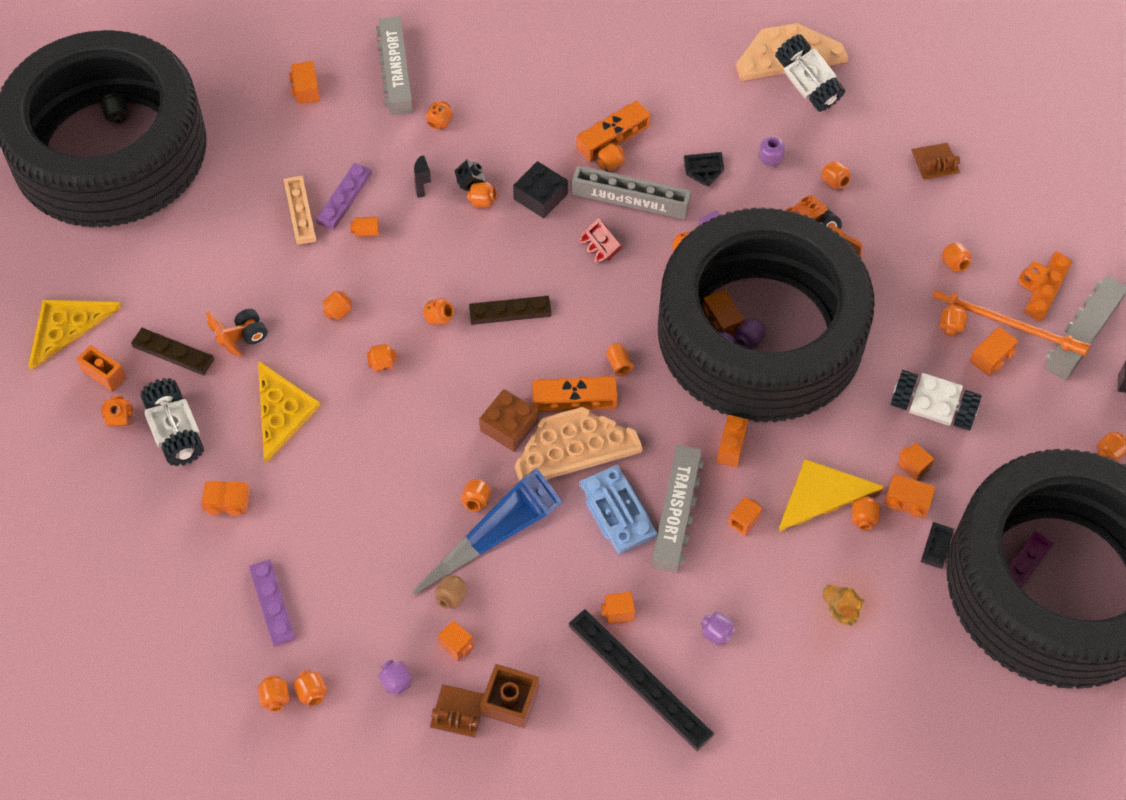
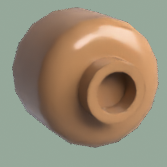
M456 575L444 577L434 592L435 598L442 608L454 609L459 607L467 594L464 580Z

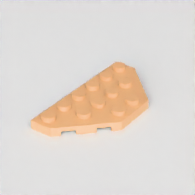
M798 23L761 29L737 61L736 69L741 81L785 74L784 67L775 57V53L779 47H782L783 43L787 42L786 40L791 39L792 36L797 34L803 35L811 46L810 51L815 48L828 66L847 63L848 56L842 43Z
M580 407L542 418L538 429L531 436L520 459L518 458L515 463V471L520 481L535 468H538L547 480L642 453L643 448L636 430L629 427L626 429L617 425V422L602 415L599 417L590 413V410Z

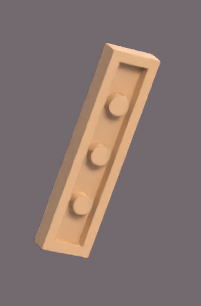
M303 176L283 179L297 245L316 242Z

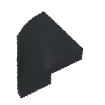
M424 155L420 156L414 165V185L417 198L425 196L424 184L431 182L430 169Z

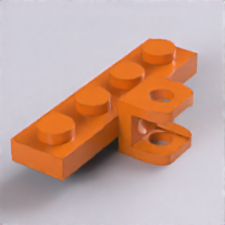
M1056 250L1046 267L1033 261L1028 268L1022 270L1018 282L1030 292L1033 291L1023 312L1038 322L1044 320L1073 262L1071 259Z

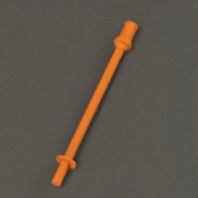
M937 290L933 293L932 298L946 302L949 305L963 307L967 311L1057 343L1066 352L1070 350L1086 357L1090 350L1091 344L1073 339L1071 335L1062 337L958 299L959 294L956 292L952 296Z

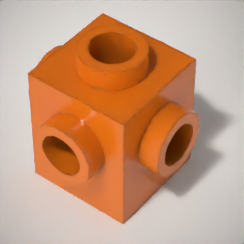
M110 396V400H104V405L101 406L102 418H105V426L131 425V416L134 414L133 404H130V400L123 399V396Z

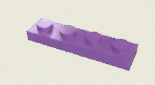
M357 163L352 165L316 218L318 224L335 230L371 176V169Z
M271 560L249 566L273 646L295 640Z

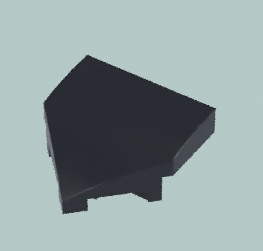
M722 152L684 155L683 157L686 175L707 187L724 172Z

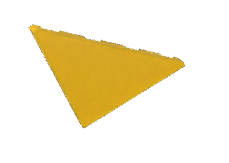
M43 299L29 358V369L33 370L121 309V303Z
M259 362L264 460L268 462L321 405L316 399L262 362Z
M804 459L778 531H785L786 528L800 525L812 520L814 517L822 514L825 515L849 503L853 504L860 497L880 493L883 486Z

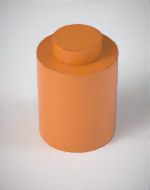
M378 216L354 217V221L350 222L351 233H355V237L379 236Z
M614 343L608 347L606 356L615 375L622 376L633 370L634 365L623 344Z

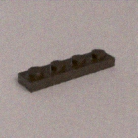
M549 295L469 304L471 325L551 317Z
M142 327L131 342L133 348L203 376L214 361L213 355Z

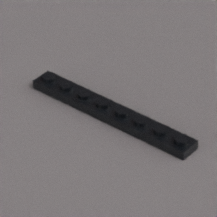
M586 609L569 622V627L697 752L714 736V733Z

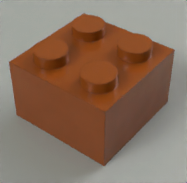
M503 389L479 418L480 431L515 452L538 423V409Z
M495 664L480 704L481 715L525 728L539 689V677Z

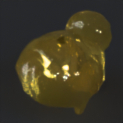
M826 585L822 595L824 601L828 604L832 618L842 625L852 626L854 623H857L864 599H861L856 591L848 586Z

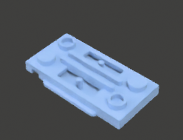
M618 465L579 481V486L585 492L586 504L604 537L607 540L610 539L618 555L657 537V532L650 522L648 513Z

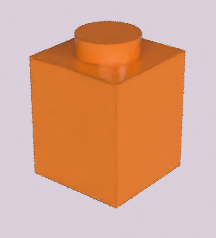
M916 442L910 447H904L899 453L898 465L916 481L931 469L934 458Z
M744 497L730 513L728 525L746 536L760 519L763 508L755 500Z
M631 591L605 595L604 603H601L602 617H607L608 624L634 621L635 609Z
M454 620L437 635L439 645L458 661L463 656L467 657L473 650V636Z

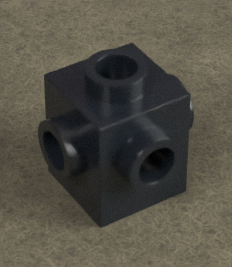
M466 159L454 170L460 189L470 191L472 184L487 182L483 173V167L478 162Z

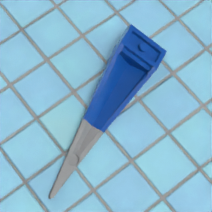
M535 468L517 482L413 590L412 594L418 593L507 538L547 516L563 503L538 468Z

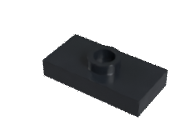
M936 522L932 523L921 558L922 563L942 569L954 528Z

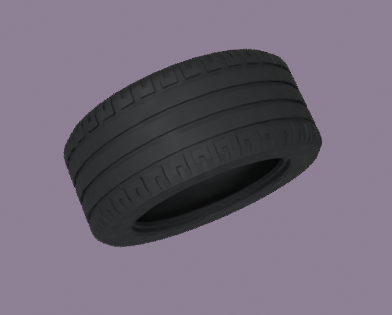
M97 30L63 37L43 46L25 58L8 76L9 78L5 80L4 85L1 87L0 147L19 189L26 199L44 214L50 215L51 218L61 222L65 221L67 224L72 223L82 227L98 226L100 228L113 225L119 226L129 222H136L138 219H144V217L151 216L154 212H159L160 209L173 203L174 199L179 198L180 194L184 193L186 188L194 181L202 166L206 152L207 137L192 78L181 60L170 49L146 36L115 30ZM111 93H117L123 96L125 101L142 104L158 113L153 124L139 139L109 154L79 157L62 154L48 147L53 133L62 122L87 106L101 103L104 96Z
M755 207L751 209L745 208L741 211L726 212L725 215L721 214L717 218L713 217L710 221H705L686 235L683 241L678 244L664 270L658 314V340L668 369L673 377L677 378V382L683 389L689 391V395L694 396L697 401H702L703 405L709 406L712 410H718L719 413L727 414V416L732 415L754 420L755 422H777L779 420L786 421V419L793 420L796 417L800 418L804 414L809 415L819 410L820 407H824L832 402L835 397H838L845 390L846 386L849 385L855 376L862 360L873 321L875 306L873 285L864 262L861 261L862 259L857 254V251L851 248V244L846 242L844 237L839 236L838 232L832 231V228L825 226L824 223L817 222L816 219H811L807 215H800L798 212L794 213L790 210L783 211V209L778 210L774 208L766 209L765 207L757 209ZM747 278H767L789 284L807 295L820 310L827 329L818 338L800 348L783 352H761L739 346L718 333L705 317L701 305L704 297L709 296L712 292L730 282Z
M1046 449L1044 452L1036 451L1035 453H1028L1026 456L1022 455L1010 460L1009 463H1005L991 473L976 489L950 544L951 547L949 548L947 558L948 590L950 599H953L952 605L956 615L960 617V623L964 626L965 631L970 633L971 639L977 643V646L985 650L984 653L989 655L992 660H997L1001 663L1000 666L1009 669L1010 672L1014 671L1018 673V676L1025 677L1029 681L1035 680L1038 684H1046V686L1050 687L1056 685L1057 688L1072 689L1076 687L1077 689L1092 688L1094 685L1097 687L1112 683L1113 680L1118 681L1126 677V612L1104 620L1089 621L1064 617L1049 611L1031 599L1018 586L1010 574L1002 550V535L1012 527L1034 519H1062L1077 523L1097 533L1113 547L1126 567V464L1117 463V460H1111L1107 456H1099L1098 453L1080 452L1077 449Z

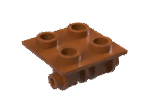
M948 142L911 149L923 180L960 173L957 165L960 164V157L952 154Z
M442 684L436 707L432 710L430 728L475 738L481 717L480 704L484 693Z

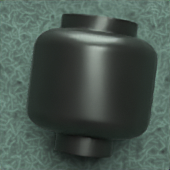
M117 93L104 96L101 102L104 117L114 123L124 121V117L129 113L125 98Z

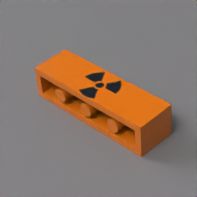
M637 100L627 104L604 120L596 122L589 129L581 131L576 136V148L589 162H592L598 158V152L611 143L620 145L650 126L651 114Z
M604 375L593 378L538 379L532 381L533 406L538 409V412L570 411L580 407L588 410L617 408L615 376Z

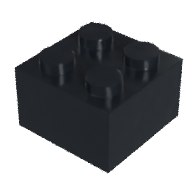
M539 161L513 185L514 200L543 219L568 195V180Z

